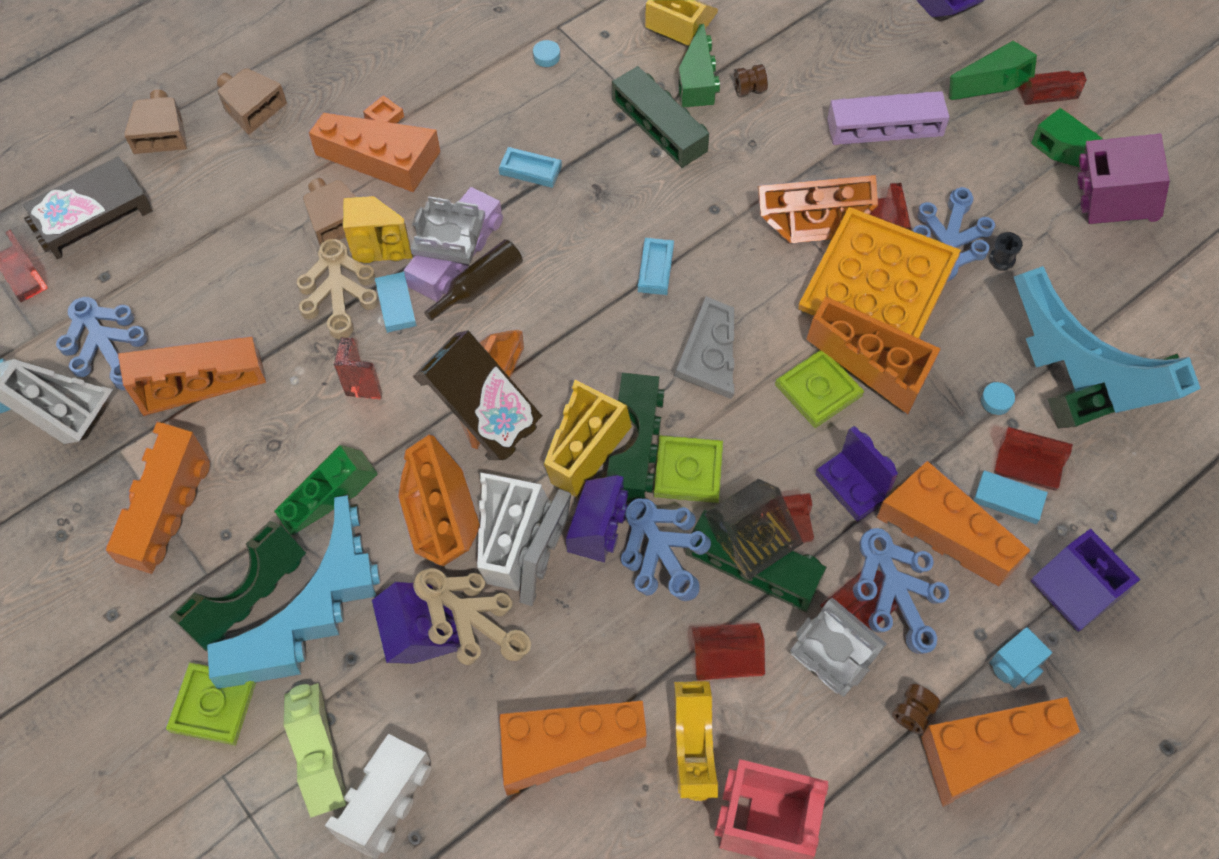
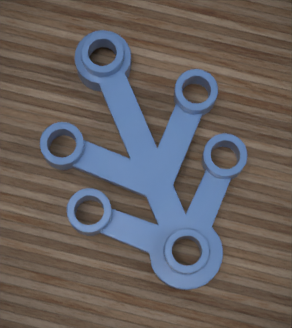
M960 187L952 191L948 200V207L952 213L947 230L936 217V206L930 202H925L920 205L917 216L927 226L917 225L914 227L913 232L930 238L932 231L939 242L958 248L980 237L991 236L995 228V222L989 217H982L978 220L975 227L959 233L963 215L970 210L973 203L971 191ZM976 240L972 243L970 250L960 253L948 281L957 275L959 267L975 260L985 259L989 252L988 243L983 240ZM976 248L981 249L983 252H978Z
M90 297L76 299L68 308V316L72 320L67 334L58 338L56 342L57 348L65 356L76 353L79 347L77 341L84 326H86L89 331L80 355L70 361V370L76 377L87 376L91 372L90 364L97 347H99L111 367V381L117 389L126 390L123 386L122 376H119L121 370L118 354L109 340L130 343L134 347H140L147 341L145 331L140 326H132L128 330L99 325L98 319L116 321L121 326L129 325L134 320V314L127 305H119L115 309L99 307L97 302ZM127 313L126 316L120 318V315ZM141 334L138 338L132 339L133 336ZM67 343H71L70 346L63 348ZM84 364L81 369H76L79 365Z
M639 498L633 500L626 509V518L632 529L627 548L621 556V563L631 571H637L641 568L640 575L635 580V588L646 596L655 593L658 588V581L654 577L658 558L660 557L671 576L669 581V591L681 601H689L696 598L700 590L698 579L683 569L670 547L690 548L696 554L701 555L706 553L711 546L709 537L700 531L693 532L692 534L662 532L656 524L674 523L681 530H689L695 524V515L684 507L677 510L657 509L656 504L649 499ZM687 515V519L681 523V519ZM644 533H646L649 539L645 557L639 552ZM702 539V543L696 547L697 541ZM635 556V560L629 564L630 559ZM649 580L648 586L643 588L644 583ZM689 585V588L684 592L685 587Z
M873 528L866 531L860 539V551L865 557L859 581L853 587L854 596L860 601L873 599L877 594V586L873 580L878 566L884 576L875 612L869 617L870 628L877 633L886 632L891 629L893 619L890 615V610L895 598L910 628L906 635L908 648L916 654L931 652L937 645V635L931 627L924 625L908 591L926 597L932 604H938L948 599L949 589L944 583L936 582L930 584L897 571L892 559L910 565L912 570L917 573H923L933 567V557L926 551L914 553L894 545L891 536L883 529ZM875 539L880 541L882 545L881 551L875 548ZM919 556L925 560L924 568L918 564ZM863 584L869 588L868 596L863 595L861 592ZM935 587L940 590L941 596L939 599L934 596L933 590ZM878 616L883 617L885 621L883 628L877 624ZM922 633H925L928 637L927 645L921 641Z

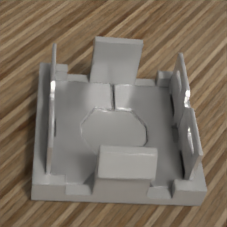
M428 196L425 208L420 207L416 211L411 225L415 226L417 236H414L415 240H413L411 246V253L413 255L470 264L484 223L485 211L479 210L476 204L459 201L453 204L447 199Z
M831 598L821 609L822 611L817 617L812 620L809 617L796 632L799 641L796 642L790 651L793 657L808 670L814 671L818 675L817 677L831 690L845 697L854 685L858 686L870 671L868 667L887 643L835 599Z

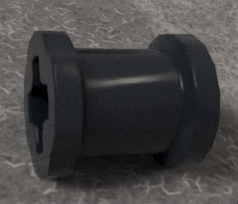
M1012 232L999 234L995 241L996 249L992 250L989 255V263L999 271H1007L1013 268L1016 262V255L1020 253L1023 246L1021 238Z

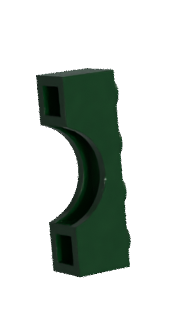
M622 373L618 401L627 405L630 421L638 432V438L625 452L610 456L607 477L616 475L624 477V490L628 491L626 502H632L639 498L645 499L646 492L652 493L654 473H649L650 463L656 464L658 445L652 444L653 435H660L661 417L656 416L657 407L663 408L665 389H659L660 376Z
M269 521L246 543L249 554V568L244 580L237 588L225 595L215 597L204 596L194 592L169 616L203 650L207 651V645L223 641L227 635L226 631L231 626L247 618L252 611L251 607L260 598L269 596L275 590L276 583L285 574L295 571L301 564L300 559L306 552L280 524Z

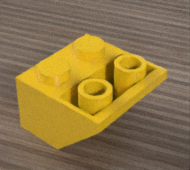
M648 0L646 2L645 27L690 46L699 25L704 24L706 29L718 13V9L698 0Z
M374 196L344 198L343 229L354 260L362 263H371L373 261L413 259L405 220L402 216Z

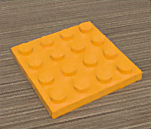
M848 207L799 302L798 310L814 316L825 296L920 339L960 256L961 250Z

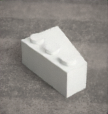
M16 359L0 363V402L63 444L80 441L113 390L95 386L77 378L56 374L54 371Z
M480 472L482 494L479 501L481 525L478 532L477 568L487 584L518 591L522 579V567L518 566L519 557L523 548H529L532 543L530 539L535 524H541L543 521L542 515L548 498L541 484Z
M388 734L364 768L366 775L358 789L350 788L346 794L345 800L349 804L338 819L331 816L325 827L340 842L373 859H378L381 852L385 854L394 840L395 833L392 831L399 818L405 819L413 805L411 797L418 785L423 786L430 774L431 766L429 764L431 761L427 753Z

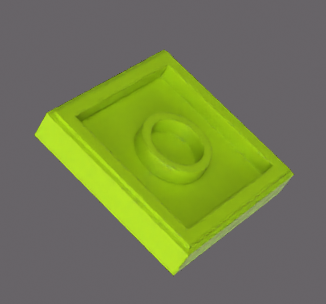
M821 350L776 379L775 386L815 429L861 398L864 390L835 360Z
M660 435L654 497L718 503L723 441Z
M189 662L166 730L169 733L236 746L257 682L247 681L244 685L217 689L209 679V666Z

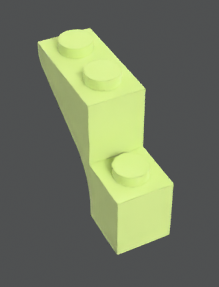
M319 683L310 686L308 684L296 686L289 693L284 694V728L297 761V782L311 818L346 806V794L333 750Z

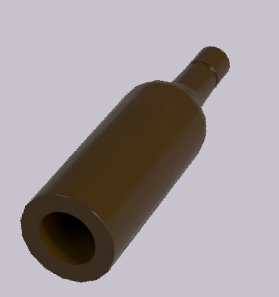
M504 239L454 277L450 282L446 295L424 311L425 316L430 321H433L453 305L471 303L523 263L522 255L511 241Z

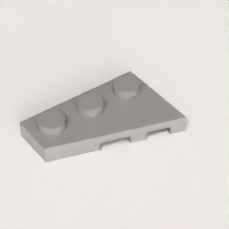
M707 296L705 297L674 374L675 377L730 399L734 395V307Z
M559 489L554 500L547 501L542 515V523H536L533 528L530 547H524L520 554L518 566L522 567L520 603L533 606L536 598L537 578L543 580L547 571L551 550H555L569 515L570 492Z

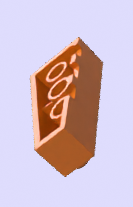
M323 113L309 131L315 155L411 192L415 191L441 152L437 130Z
M825 296L814 315L806 340L906 414H909L941 350L939 347Z
M253 337L118 353L123 386L143 416L266 383L260 353Z
M158 421L153 430V433L158 435L153 449L146 448L142 457V461L146 462L141 479L133 480L129 490L130 507L129 509L123 508L106 547L107 553L116 563L150 574L163 561L168 542L178 532L181 517L186 508L193 503L195 490L201 479L207 476L210 468V460L193 432Z
M928 461L883 501L877 515V519L886 524L889 521L901 528V532L909 537H917L933 546L932 549L941 555L945 553L960 561L959 565L998 587L1022 564L1031 551Z
M1067 697L929 725L921 736V740L942 807L956 799L981 788L983 785L1011 773L1022 765L1030 763L1067 744L1080 730Z
M643 701L500 714L503 783L506 795L518 793L519 790L535 784L538 786L549 782L552 778L569 772L572 774L583 770L584 767L601 761L606 762L645 748L647 734Z

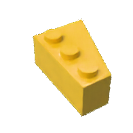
M575 380L572 386L573 393L569 403L565 405L563 420L560 428L556 429L544 465L551 484L566 492H570L571 495L577 498L582 492L585 482L592 479L632 425L627 405Z

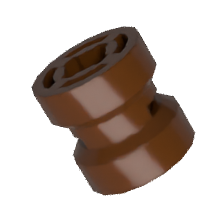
M763 64L753 65L751 69L743 67L734 69V85L739 97L746 96L752 91L756 93L767 91L768 79Z
M910 684L904 693V702L897 704L892 712V716L898 724L916 734H923L929 724L928 717L936 713L941 705V701L929 689L918 684Z

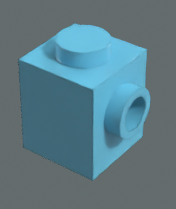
M1026 627L1001 648L989 663L993 666L996 676L1004 683H1009L1015 689L1023 681L1028 686L1044 672L1040 666L1053 652Z

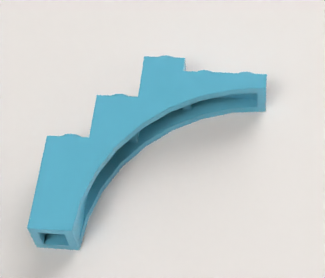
M1044 266L1014 276L1018 292L1034 335L1026 338L1036 368L1064 360L1075 390L1105 382L1115 413L1180 399L1201 389L1190 357L1170 360L1142 358L1122 352L1101 341L1088 331L1065 307L1054 290Z
M348 495L334 498V525L330 543L319 569L305 589L283 611L261 626L235 638L207 645L209 679L217 689L244 685L247 681L261 682L300 675V662H305L306 660L303 641L339 635L338 623L344 622L341 603L376 597L375 585L381 584L378 564H371L369 554H363L361 536L355 537L354 527L360 526L357 506L351 507Z

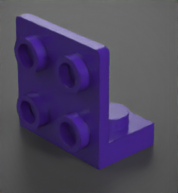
M856 426L848 429L841 453L819 467L815 475L858 522L882 505L891 492L898 472L892 460L887 456H883L874 447L872 439L866 433L860 432Z

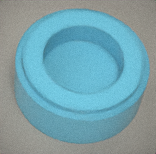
M540 41L533 47V59L539 66H554L560 60V48L554 41Z
M994 382L986 386L981 396V404L984 409L994 415L1007 413L1015 402L1013 390L1008 385L1000 382Z

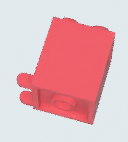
M739 759L737 769H729L722 800L729 801L728 807L721 806L714 835L721 837L719 848L759 859H814L819 843L818 836L825 797L828 792V781ZM739 797L751 800L745 831L733 828Z

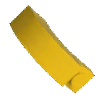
M674 682L678 793H680V798H689L693 801L718 798V781L713 752L712 693L710 682Z

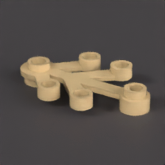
M328 239L320 245L318 251L319 260L306 274L299 276L297 279L299 291L305 295L311 294L308 299L300 302L299 310L303 318H315L319 313L318 306L331 293L333 314L327 320V327L332 337L344 340L353 332L352 320L345 310L344 291L359 299L362 308L366 310L376 308L379 301L374 290L365 289L342 275L341 266L355 273L359 283L362 285L372 284L376 276L374 269L370 265H363L348 256L345 244L337 239ZM329 269L328 278L316 289L315 281ZM365 273H369V274H370V275L367 276V277H362V275L365 274ZM307 282H310V283H311V284L308 285V286H302L304 283H307ZM366 298H373V300L369 302L364 301ZM307 307H313L312 310L305 311Z
M431 568L421 571L415 577L413 583L414 590L419 598L428 604L433 624L429 629L428 635L432 642L444 644L451 637L453 630L446 621L443 604L452 610L461 644L457 650V658L462 664H473L481 654L479 645L475 643L471 625L497 643L501 648V654L507 660L519 661L530 651L531 641L524 632L513 630L507 634L479 613L491 611L496 616H504L512 607V600L508 595L498 593L494 597L460 599L452 593L453 591L463 590L469 596H477L485 587V581L481 575L470 573L465 577L446 578L443 572ZM469 581L474 582L477 588L472 587ZM426 584L431 585L433 587V590L430 589ZM497 601L501 602L504 608L499 607ZM436 628L441 629L445 636L439 635ZM465 649L470 650L473 657L468 656L465 653Z

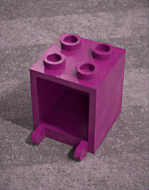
M1162 133L1086 141L1085 153L1079 156L1081 172H1078L1077 181L1078 189L1083 190L1084 194L1081 196V212L1087 213L1088 224L1148 219L1150 222L1160 220L1163 217L1170 183Z

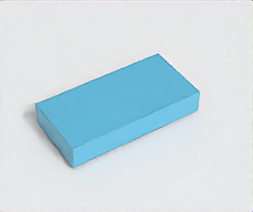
M508 147L499 166V175L553 188L562 167V160Z
M645 238L638 292L660 295L668 294L674 250L673 240Z
M404 272L375 278L387 333L417 326Z
M984 470L973 501L982 506L1037 525L1048 492Z

